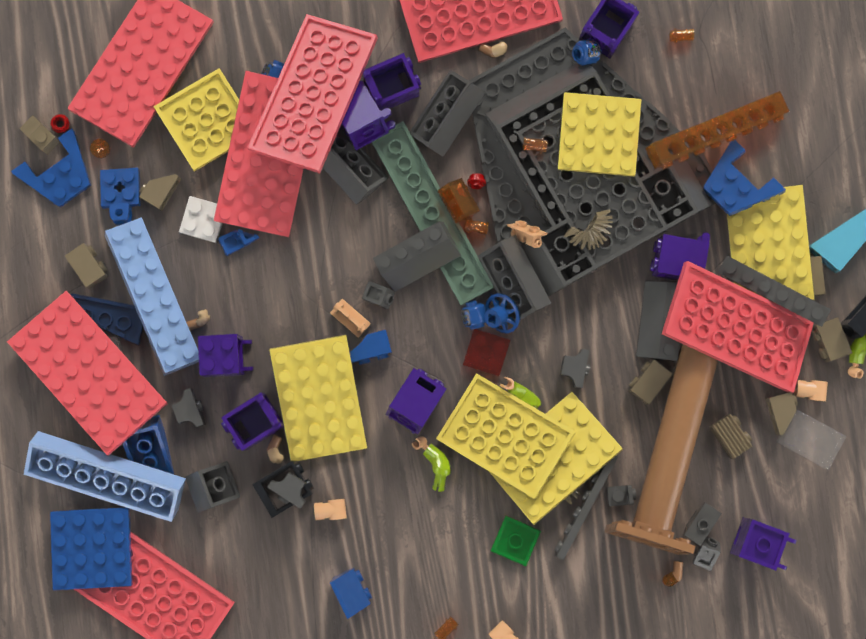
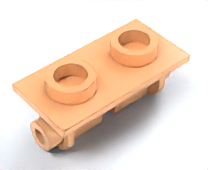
M515 221L513 224H507V227L512 228L511 236L516 235L520 242H526L527 245L533 248L541 247V237L547 235L539 227L527 225L525 221Z
M343 299L336 303L333 307L334 309L330 312L331 315L358 338L371 324Z

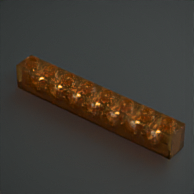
M779 91L658 140L645 149L654 169L662 167L664 170L674 165V161L678 160L681 163L689 159L691 154L698 156L706 152L705 149L708 147L711 150L721 146V142L725 140L729 143L737 139V135L742 134V136H746L752 133L756 127L758 130L763 129L769 125L768 122L773 121L775 124L785 119L784 115L790 111ZM668 148L673 151V155L669 152Z

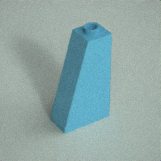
M866 209L809 245L810 253L815 257L822 256V263L834 273L840 272L865 243Z

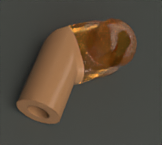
M674 561L673 571L662 579L664 585L671 587L681 581L683 562Z

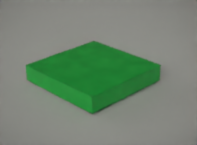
M505 515L490 551L526 567L541 530Z

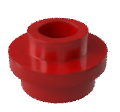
M58 114L51 119L50 125L56 133H65L70 127V121L65 115ZM60 121L64 122L62 127H58Z
M471 174L467 180V185L472 189L478 190L486 185V179H484L482 174Z

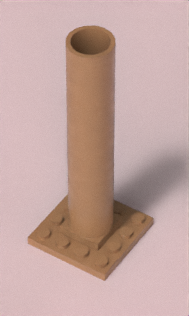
M684 344L682 345L633 522L625 520L612 522V524L606 525L605 533L676 555L694 554L695 546L690 544L691 541L684 538L673 539L674 532L671 531L718 360Z

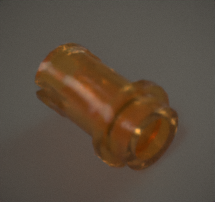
M674 28L670 30V42L693 41L694 29L677 30Z
M524 137L523 142L528 144H523V150L540 151V153L546 152L547 140H544V138L532 139Z
M472 218L466 219L464 231L487 234L489 222L474 221Z
M451 616L448 619L446 618V622L434 632L439 639H446L454 629L457 630L459 624Z

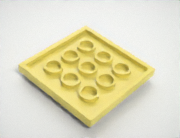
M220 68L154 106L194 172L228 152L239 98Z
M564 92L557 170L635 177L641 99Z

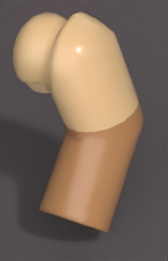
M499 42V44L491 47L482 43L478 51L491 58H496L506 53L507 44Z
M206 309L198 311L199 318L186 322L189 330L200 328L210 320V315H208Z
M273 435L267 447V452L272 463L280 464L284 457L278 450L282 438L277 435Z

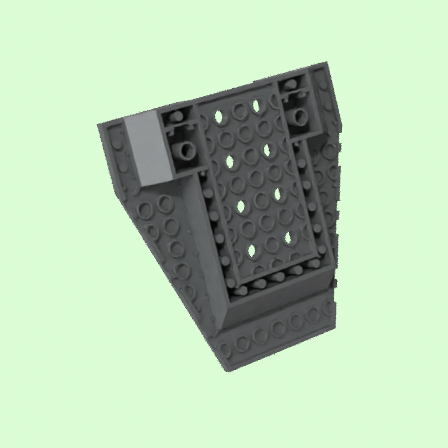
M566 27L469 80L485 92L481 101L472 112L484 177L486 179V188L497 243L512 237L510 234L512 228L507 227V224H513L515 221H525L527 225L539 227L541 231L547 233V235L541 237V247L533 248L527 245L526 242H520L548 297L656 235L664 233L716 204L703 190L713 170L700 147L688 139L687 135L682 131H679L650 102L642 98L641 94L632 89L605 62L603 63L599 59L595 64L579 65L572 56V50L580 40ZM564 92L641 99L635 177L570 171L572 173L570 180L562 178L561 173L564 170H557ZM550 137L553 140V145L549 147L544 146L542 139ZM622 185L624 187V194H616L614 187ZM584 203L589 204L591 207L590 213H583L580 206ZM610 209L611 212L606 216H612L613 219L608 220L613 221V223L608 224L612 228H605L610 232V235L601 232L604 237L610 240L608 247H603L598 242L599 248L595 245L596 249H593L591 246V250H588L586 243L584 249H580L581 241L576 246H573V243H569L573 235L564 237L571 227L585 231L596 212ZM634 219H642L643 227L636 228L633 225Z

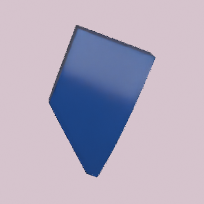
M238 229V231L234 230L219 237L218 242L225 255L229 256L258 240L259 236Z

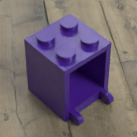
M601 0L583 27L579 39L581 41L595 40L601 48V54L611 59L639 14L637 7L622 0ZM610 10L624 19L622 25L607 17V12Z
M404 53L367 68L362 74L364 84L380 111L386 108L391 109L419 96V90H421L420 79L417 74H413L414 67L410 57L406 58ZM404 72L411 85L407 89H404L398 76Z
M359 81L341 124L355 150L386 135L396 124L393 120L385 122L384 119L391 116V110L386 108L380 111L363 81Z
M705 232L697 240L663 234L653 245V252L656 253L654 260L652 259L650 263L652 276L678 281L683 263L686 261L705 269L710 234Z
M238 334L198 336L200 376L244 375V371H253V367H244L243 345L252 344V340H243V337Z
M413 368L388 407L385 415L411 430V433L418 435L447 388L444 387L441 381L429 378L425 371Z
M262 392L221 417L223 420L221 423L222 427L227 433L232 434V442L236 449H241L242 451L250 449L284 427L283 421L270 400ZM240 420L250 434V437L245 440L235 426V423Z
M742 517L730 554L775 571L778 567L787 570V566L779 564L786 542L796 544L797 540L790 538V533L750 518Z

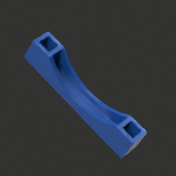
M386 330L367 334L363 341L350 351L351 363L359 362V365L369 363L371 358L377 357L378 360L388 358V354L392 353Z

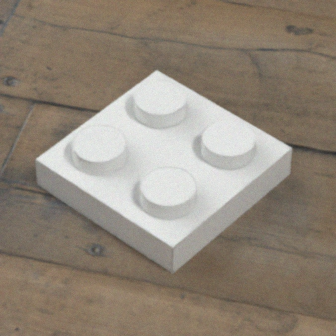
M189 196L179 233L217 243L222 223L214 221L217 203Z

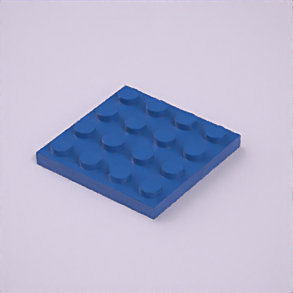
M129 508L50 512L53 590L133 585Z

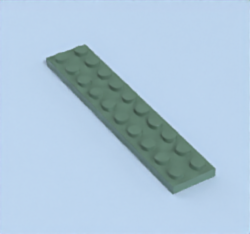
M404 121L398 123L393 129L389 130V133L371 143L419 231L421 232L439 221L444 222L461 256L440 267L460 306H462L466 302L493 289L494 286Z

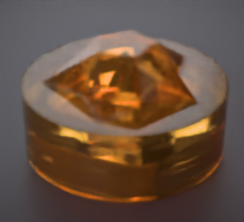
M96 139L91 143L90 151L96 158L102 159L109 155L110 145L103 139Z

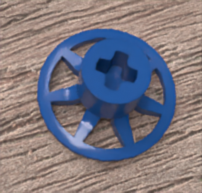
M497 293L490 296L485 305L484 319L486 324L491 328H496L501 333L513 332L520 322L517 305L505 294ZM496 297L503 298L500 306L499 301L496 299ZM491 301L494 304L493 308H489ZM507 301L511 303L513 308H505L507 306ZM515 312L516 321L512 317H509V314ZM507 322L513 324L514 326L511 329H508Z

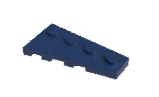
M71 293V296L100 328L138 346L140 345L144 327L134 305Z

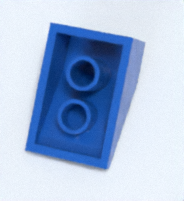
M160 415L153 416L123 443L127 458L130 461L174 474Z
M354 567L333 577L330 581L347 619L370 605V599L372 598L368 587L365 589L361 581L364 579L360 570L356 571Z

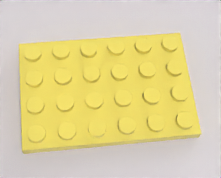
M803 185L784 187L786 191L782 195L771 197L770 200L754 204L752 207L731 216L727 214L731 258L815 300ZM734 281L735 284H737V285H739V286H741V287H743V288H745V289H747V290H749V291H751V292H753V293L759 295L758 293H756V292H754V291H752V290H750V289H748V288H746V287H744V286H742V285H740V284H738V283H736V282Z
M342 335L271 348V361L291 461L296 462L366 449V438L347 336Z
M476 373L436 439L531 498L536 499L576 432Z
M573 392L546 413L549 417L575 431L576 434L536 499L531 498L489 472L533 525L623 450Z

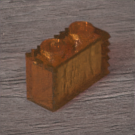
M462 178L451 181L438 190L442 200H444L443 203H445L453 220H455L454 223L469 219L480 212L477 203L474 201Z

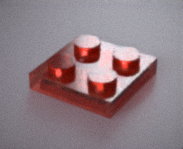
M474 329L463 366L499 377L511 340Z

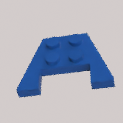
M72 128L58 138L69 155L38 177L27 162H23L11 171L12 174L60 208L91 186L80 146L76 139V133Z
M734 138L729 143L703 187V190L729 216L748 209L759 202L770 200L771 197L776 195H782L786 191L774 177L758 190L732 165L745 153V149Z

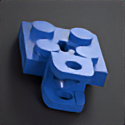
M139 168L100 170L102 209L109 208L110 218L116 226L132 221V207L141 206L139 197ZM119 184L125 186V188L122 189V192H118V190L115 189Z

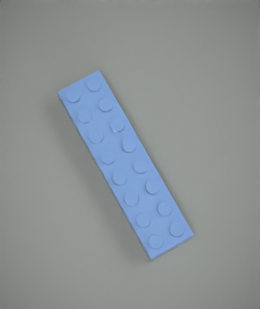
M142 217L106 230L105 238L163 375L166 376L198 363L199 351Z
M40 431L29 442L24 475L172 522L179 510L186 478L110 454L108 456L102 451Z

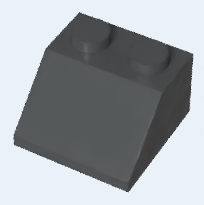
M228 461L185 476L198 513L240 498Z

